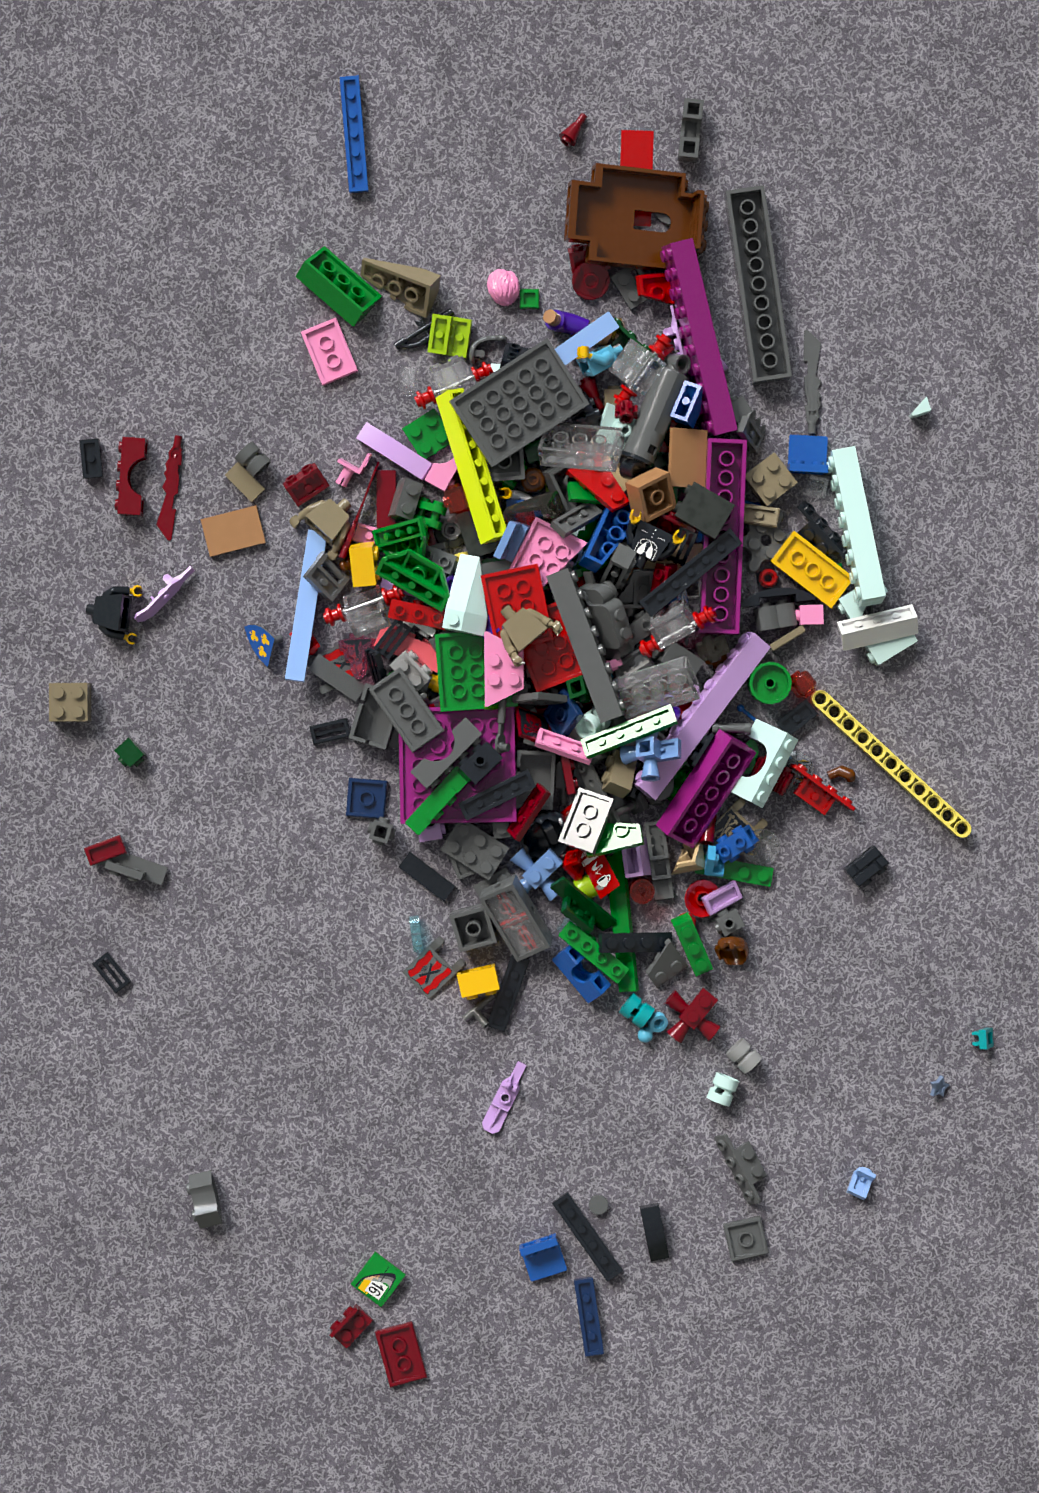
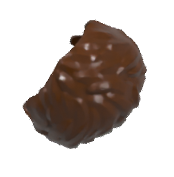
M730 936L720 938L714 948L719 960H724L727 965H743L748 959V944L741 937Z

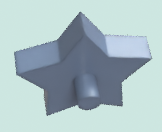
M940 1075L936 1081L930 1082L932 1086L930 1095L940 1094L944 1097L945 1089L950 1084L944 1081L943 1076Z

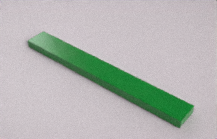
M621 850L614 852L611 857H606L620 886L609 893L611 916L616 919V923L612 925L613 933H633L628 878H625ZM635 952L615 953V957L629 968L628 972L618 983L619 992L639 991Z

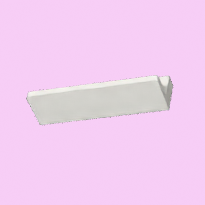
M913 605L837 622L842 638V648L844 651L918 634V617Z

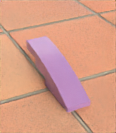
M367 422L356 438L422 481L433 465Z

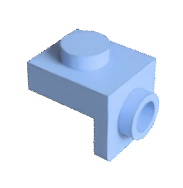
M865 1167L857 1168L853 1172L846 1192L862 1200L866 1199L876 1174Z

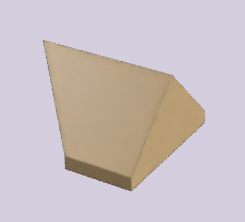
M698 840L694 848L683 844L684 849H681L682 853L671 875L705 868L703 844L700 843V840Z

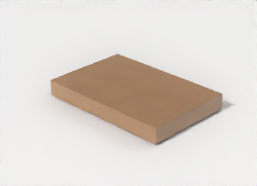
M670 428L668 472L670 473L673 487L686 488L688 484L692 486L694 482L705 487L708 430Z
M256 505L200 519L210 557L266 543Z

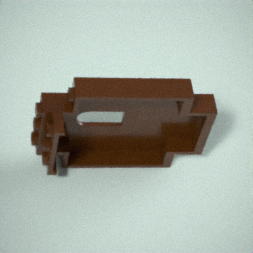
M595 163L592 166L591 182L571 180L568 183L564 242L586 244L585 263L665 272L667 269L665 262L663 263L661 260V247L693 238L697 256L705 251L707 242L704 239V233L708 228V221L705 219L706 213L709 210V201H707V195H704V190L685 193L688 189L686 173ZM635 211L665 214L671 221L670 228L666 232L634 229Z

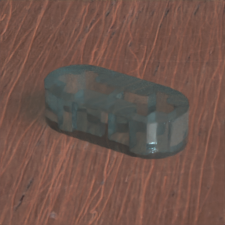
M419 915L409 916L413 951H424Z

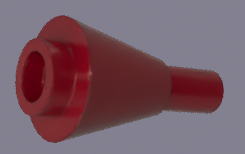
M581 113L575 122L559 134L560 141L565 146H575L581 126L587 119L584 113Z
M586 376L580 380L581 384L578 385L580 389L587 393L589 398L593 397L598 410L604 408L599 398L595 377Z

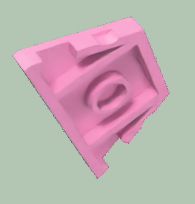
M485 631V707H488L524 689V664L515 667L504 648L502 639ZM522 650L518 654V656H520L524 662V650Z

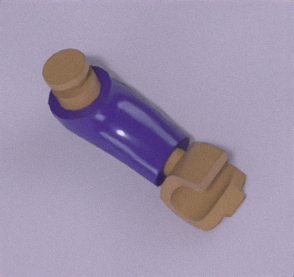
M550 309L543 315L546 327L555 332L575 335L590 324V320L565 311ZM612 333L596 344L607 345Z

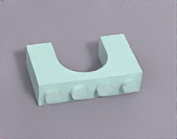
M855 589L837 600L838 604L836 606L839 612L845 614L848 619L863 616L864 609L866 608V606L859 608L858 602H854L853 591ZM915 635L864 647L868 652L866 656L870 663L879 665L918 640Z
M756 719L751 728V734L747 736L764 744L767 751L765 764L757 774L751 777L741 776L731 793L763 808L798 739Z

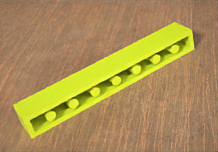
M464 388L447 390L436 397V401L481 545L496 542L502 538L506 524L485 457L449 403L450 400L463 393Z

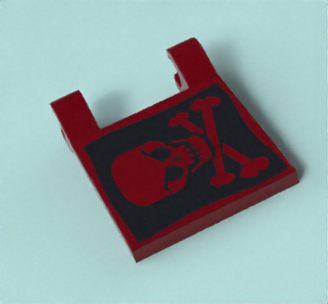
M519 706L515 707L519 737L535 742L539 728L552 731L543 715Z

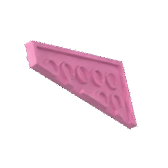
M535 517L509 569L538 563L544 588L548 584L546 576L561 571L567 562L572 560L588 543L573 535L563 539L550 527V523Z

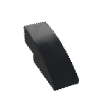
M653 1203L639 1206L650 1261L669 1258L659 1204Z

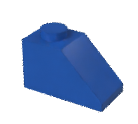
M684 381L670 414V417L676 423L694 428L701 412L703 386Z

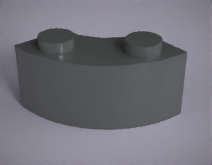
M211 1170L189 1175V1183L186 1184L188 1195H191L194 1210L192 1211V1217L194 1222H198L200 1229L222 1224L219 1197Z

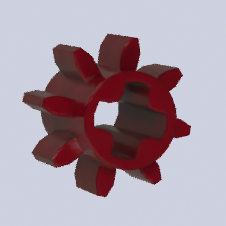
M622 400L619 405H615V419L619 418V421L623 424L631 423L633 419L638 418V405H634L630 400Z

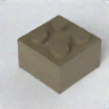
M775 452L746 473L745 483L763 506L770 505L798 483Z
M49 683V722L91 721V683Z

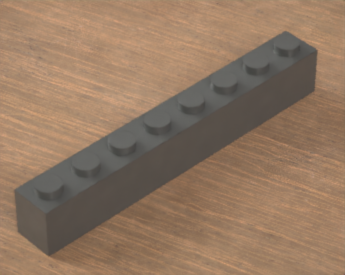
M566 568L546 576L600 723L625 715L624 710H627L625 702L619 698L618 692L620 689L616 680L613 681L611 673H613L612 667L609 662L606 663L604 658L606 651L603 644H599L597 639L599 632L597 627L591 623L592 613L589 607H585L583 600L586 598L583 590L578 588L577 582L579 579L576 571Z

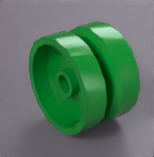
M767 662L756 666L747 681L748 691L753 699L762 704L769 705L785 699L791 690L792 684L790 673L787 669L775 662ZM767 680L773 681L771 687L767 686Z

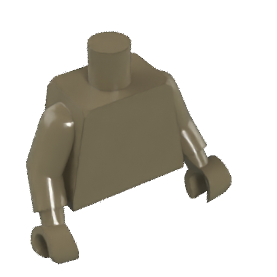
M345 498L338 504L332 499L327 501L320 500L308 505L299 512L298 516L294 515L291 517L290 524L293 528H297L301 520H305L307 525L333 547L327 555L331 561H334L339 556L337 552L341 550L351 528L349 523L350 516L346 513L351 504Z
M507 605L500 612L507 620L501 627L500 636L504 648L515 667L525 663L518 654L542 635L547 628H552L557 636L563 630L559 621L555 620L554 622L552 619L530 608H522L516 613L510 605Z

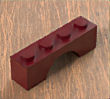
M122 437V441H119L118 451L121 453V461L117 463V472H120V479L116 481V491H119L118 499H115V510H117L119 515L143 517L144 497L134 491L131 486L130 476L133 468L139 462L147 460L148 440L146 438Z

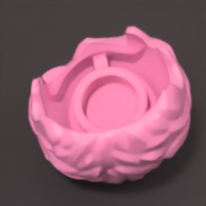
M497 269L489 275L487 288L495 303L501 306H509L518 298L520 284L515 273L512 271Z

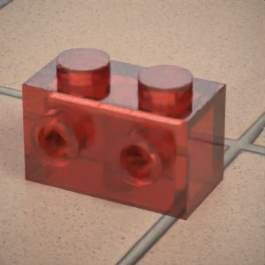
M458 483L447 487L448 490L443 491L444 496L442 500L445 508H449L450 514L457 515L470 511L462 485H458Z

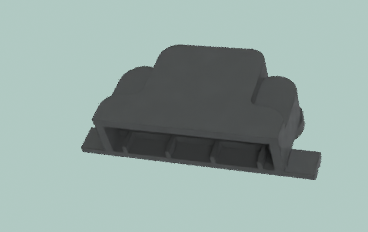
M584 571L582 574L585 584L580 586L579 589H582L586 598L583 600L585 607H589L592 613L591 623L597 627L599 632L597 637L599 644H603L606 655H604L605 660L616 659L618 661L624 656L633 653L635 649L632 641L633 634L623 603L617 599V590L611 582L604 581L601 584H596L592 571Z

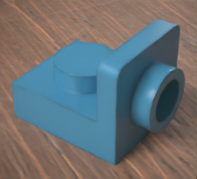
M708 845L704 875L723 877L724 863L719 860V854H716V846Z

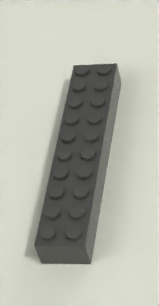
M764 185L727 190L724 194L751 384L757 385L790 380L792 373Z

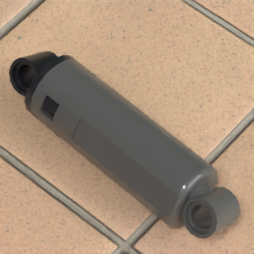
M669 353L665 357L664 366L657 367L638 412V418L635 419L631 434L628 436L621 456L626 459L619 468L622 478L631 480L645 473L646 468H653L673 420L670 417L684 381H689L687 376L684 375L691 367V360L687 355Z

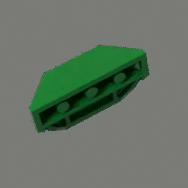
M418 517L372 530L375 546H378L379 551L383 552L386 556L411 549L425 557L429 539L425 517Z
M411 549L384 556L375 574L441 612L444 610L450 597L444 569Z

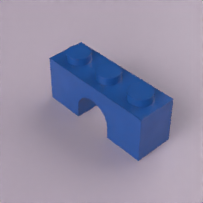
M567 945L551 960L589 1004L601 996L611 984L599 970L595 973L586 971L582 966V959L584 957L570 945Z

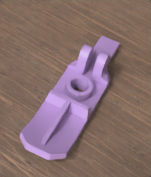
M670 305L672 313L671 327L665 328L663 334L667 337L677 336L674 339L676 350L680 349V352L677 354L684 355L677 320L674 315V307Z
M189 566L181 575L175 578L165 574L163 580L168 585L159 591L156 598L151 596L152 602L145 609L136 613L134 619L138 622H143L153 617L180 590L183 582L195 570Z
M518 1061L511 1076L502 1081L482 1121L485 1131L491 1134L500 1131L520 1090L519 1080L526 1067L525 1064ZM507 1094L509 1096V1099L507 1101H503L501 1098L502 1095Z

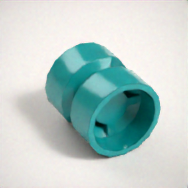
M632 993L621 1007L619 1013L627 1019L631 1018L632 1023L641 1029L650 1019L655 1008L647 1002L642 1003V999L635 993Z

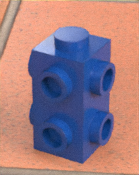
M749 824L745 827L739 825L732 830V835L727 837L725 834L716 840L718 842L715 845L716 854H719V860L722 863L728 860L732 863L740 858L739 854L745 851V853H748L756 848L754 844L759 839Z

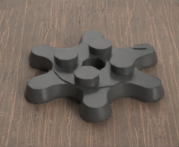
M782 510L780 511L777 529L745 524L747 532L743 535V550L749 554L746 570L750 574L758 573L763 563L770 562L791 533H785L781 529V522L784 519ZM762 536H768L771 543L769 546L762 545ZM774 565L775 569H776L778 572H782L779 568H777V567Z

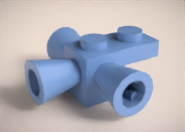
M658 732L636 740V746H621V760L625 765L636 760L642 761L644 766L641 780L647 782L660 780L657 762L681 759V740L679 738L660 741L657 739Z
M521 848L510 859L511 862L525 871L522 875L524 878L520 882L527 894L532 887L536 889L540 886L549 901L558 895L550 889L554 881L548 877L563 861L551 849L547 850L534 863L531 858H528L524 848Z

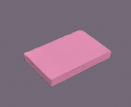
M337 318L301 332L323 386L358 372Z

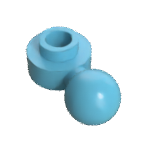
M654 1012L647 1021L648 1027L639 1030L638 1039L643 1043L650 1042L653 1038V1032H661L667 1027L668 1020L662 1012Z

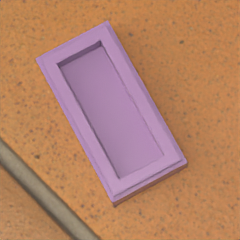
M732 880L701 899L708 915L711 916L742 899L743 896L736 881Z

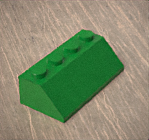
M325 246L305 260L295 276L353 327L368 314L382 297L381 294Z

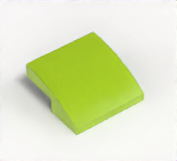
M433 314L427 352L467 358L473 320Z

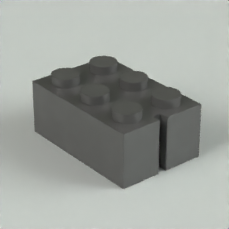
M365 683L360 700H364L366 703L365 705L359 703L349 739L366 744L370 740L369 745L388 750L394 726L368 690L374 685Z
M517 750L516 768H520V771H516V775L528 769L535 785L539 783L551 793L541 810H553L556 754L544 751ZM533 789L516 797V808L522 807Z

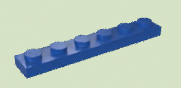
M359 75L340 77L349 193L369 192Z

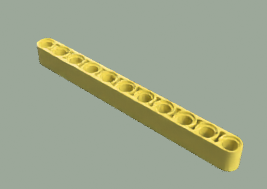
M818 690L812 693L810 697L812 705L952 834L964 838L971 833V825L827 692ZM819 693L825 698L822 704H817L815 701V697ZM833 706L839 711L836 717H832L829 714V710ZM847 719L853 723V727L850 730H846L843 726L844 721ZM861 732L867 736V740L864 743L858 741V735ZM876 745L881 749V753L878 756L872 754V748ZM890 758L895 761V766L892 769L886 767V761ZM904 771L909 774V779L906 782H902L900 779V775ZM918 784L923 787V792L920 795L914 792V788ZM932 797L937 800V805L934 808H931L928 804ZM948 810L951 813V818L945 821L943 813ZM963 823L965 825V831L964 833L959 834L957 832V826Z

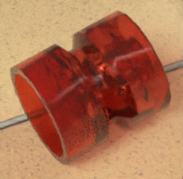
M637 878L630 883L629 895L636 903L646 904L653 899L655 889L649 880Z

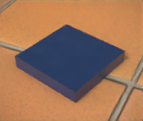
M562 687L558 694L567 695V702L549 705L544 711L543 716L554 733L568 737L584 714L576 701L570 700L568 689Z
M349 778L346 816L378 819L380 816L384 817L387 781Z

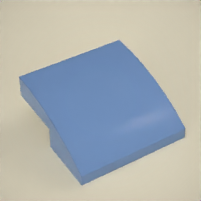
M509 521L493 556L513 562L531 526L516 521Z

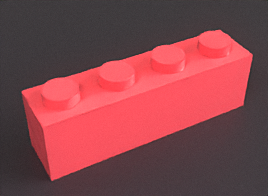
M390 623L387 626L382 625L374 646L390 627ZM394 627V629L391 631V633L379 647L380 649H383V647L386 645V643L389 641V639L392 637V635L399 627ZM400 632L386 650L387 652L392 650L404 633ZM410 632L394 655L399 656L406 649L408 651L413 650L419 657L418 661L422 666L426 664L431 671L437 673L436 652L428 642V639L423 638L420 641L415 638L416 634Z

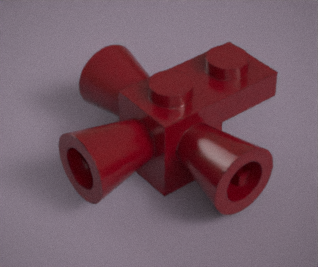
M702 988L692 1001L686 1003L681 995L674 990L664 1002V1005L679 1012L678 1017L681 1020L666 1032L679 1043H682L689 1028L695 1029L697 1027L708 1041L711 1040L720 1026L704 1017L718 999L705 988Z

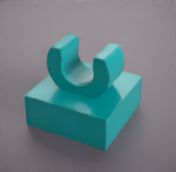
M983 1028L972 1032V1035L979 1037V1041L972 1042V1045L979 1046L980 1049L994 1047L993 1028Z

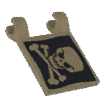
M739 797L716 821L714 843L717 844L716 840L725 834L727 837L732 835V830L739 825L745 827L749 824L755 835H758L768 823L762 818L753 827L737 812L746 803L745 799Z

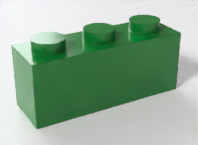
M687 912L671 919L695 976L697 977L712 970V964L689 913Z

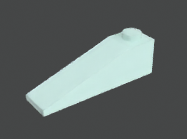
M460 554L442 628L447 631L484 636L488 613L486 611L485 595L480 576L482 575L480 557Z

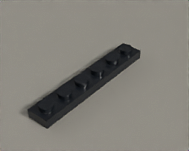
M729 528L639 601L640 605L652 617L740 546L742 542Z

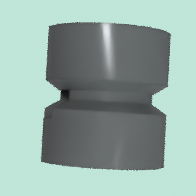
M252 441L236 455L235 460L241 466H246V471L255 478L269 466L271 460L264 453L260 454V448Z

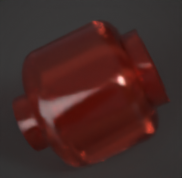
M797 670L790 676L792 680L791 691L797 698L803 697L806 699L816 691L817 682L808 671L800 672Z

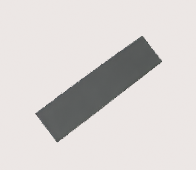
M658 821L644 823L655 901L674 899L666 834L656 826Z

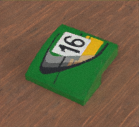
M374 1252L353 1279L351 1285L382 1307L406 1274L377 1252Z

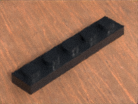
M567 1191L552 1202L606 1281H610L621 1273L623 1269Z

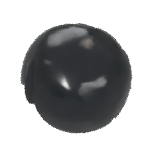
M542 810L538 813L520 841L528 858L535 856L536 859H539L549 849L559 858H562L567 853L570 846L558 842L567 819L562 813L554 810Z

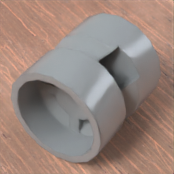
M741 1038L726 1052V1056L732 1062H738L737 1067L746 1074L759 1063L762 1056L755 1049L751 1050V1045L744 1038Z

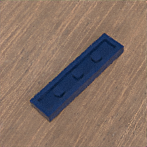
M593 1276L574 1279L585 1357L604 1354Z

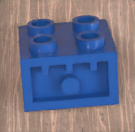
M790 435L787 465L789 472L793 474L826 475L829 466L826 465L828 437Z
M556 1233L519 1245L521 1257L523 1256L531 1281L567 1270Z

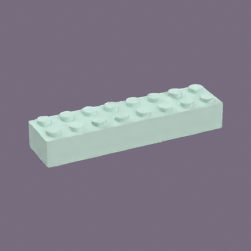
M852 446L832 450L826 465H829L828 473L832 475V480H830L832 492L835 491L836 494L834 506L836 510H839L838 525L839 528H843L841 539L843 547L847 548V554H845L846 564L851 567L849 579L850 583L854 584L855 591H853L854 602H858L859 608L882 604L886 593L856 448Z

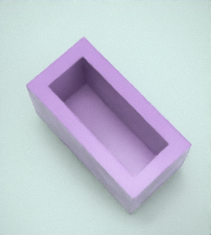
M643 837L645 845L622 850L625 878L651 875L646 837Z

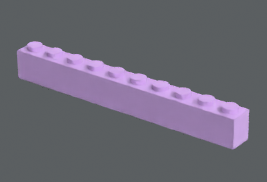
M746 632L739 637L738 644L728 652L726 660L716 668V673L713 677L706 681L704 689L694 697L689 709L682 713L678 724L670 729V734L665 740L674 738L681 740V759L657 762L660 780L647 782L641 780L642 770L635 775V780L632 784L648 798L656 800L771 648L758 635Z

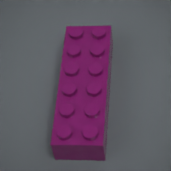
M719 729L656 826L666 835L694 848L757 752L744 742Z

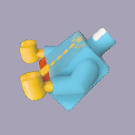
M620 344L613 347L611 345H604L589 352L588 346H581L577 348L578 357L575 359L584 377L595 376L617 364V357L623 355L624 350Z

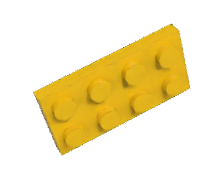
M795 531L790 534L770 561L829 608L834 606L850 585L849 573Z

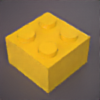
M374 541L352 543L349 548L353 587L376 585L378 580H380V576L375 574L378 568L379 547L375 546Z
M495 963L457 972L462 998L466 997L467 1000L478 998V994L485 993L486 996L493 995L500 989Z

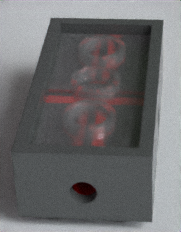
M516 874L482 889L479 900L517 962L551 947L553 935Z

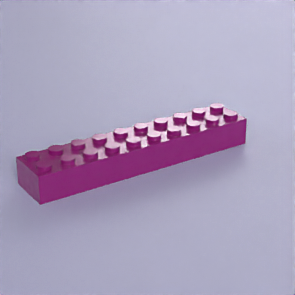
M693 238L670 243L661 247L660 256L662 262H665L667 269L665 270V277L667 282H670L671 289L669 294L676 307L674 308V315L676 320H679L680 327L678 332L685 345L683 346V353L691 360L688 374L692 377L693 383L703 386L700 412L703 421L701 422V429L708 430L707 436L738 430Z
M707 439L705 488L735 505L716 539L731 528L742 544L701 576L699 613L703 612V607L707 605L709 608L712 607L717 617L715 618V623L707 622L704 624V629L701 630L699 628V634H739L747 440ZM702 535V550L714 540Z

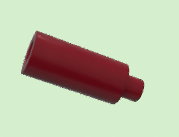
M717 814L700 837V843L703 845L714 844Z

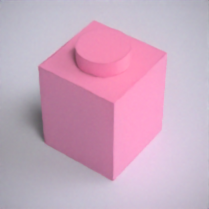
M800 605L798 610H795L798 625L824 624L823 605Z

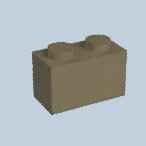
M619 750L609 755L605 761V766L607 767L602 776V790L623 799L631 791L637 760L625 765L621 760Z

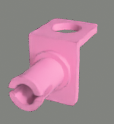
M368 453L360 468L342 458L338 459L337 462L342 464L344 468L336 483L347 487L354 473H363L373 454Z

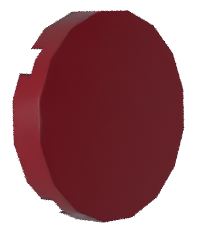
M583 262L574 270L571 282L578 296L585 300H595L607 292L610 277L603 265Z

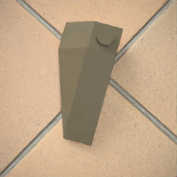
M369 258L362 259L360 276L378 289L384 288L391 294L390 298L394 301L399 299L405 304L404 308L409 312L424 318L428 317L439 292L441 275L422 268Z

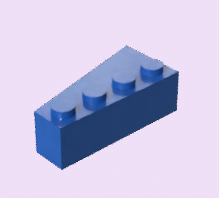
M630 503L614 512H611L604 506L603 513L595 526L578 565L594 573L599 570L618 547L619 543L626 537V529L631 512Z

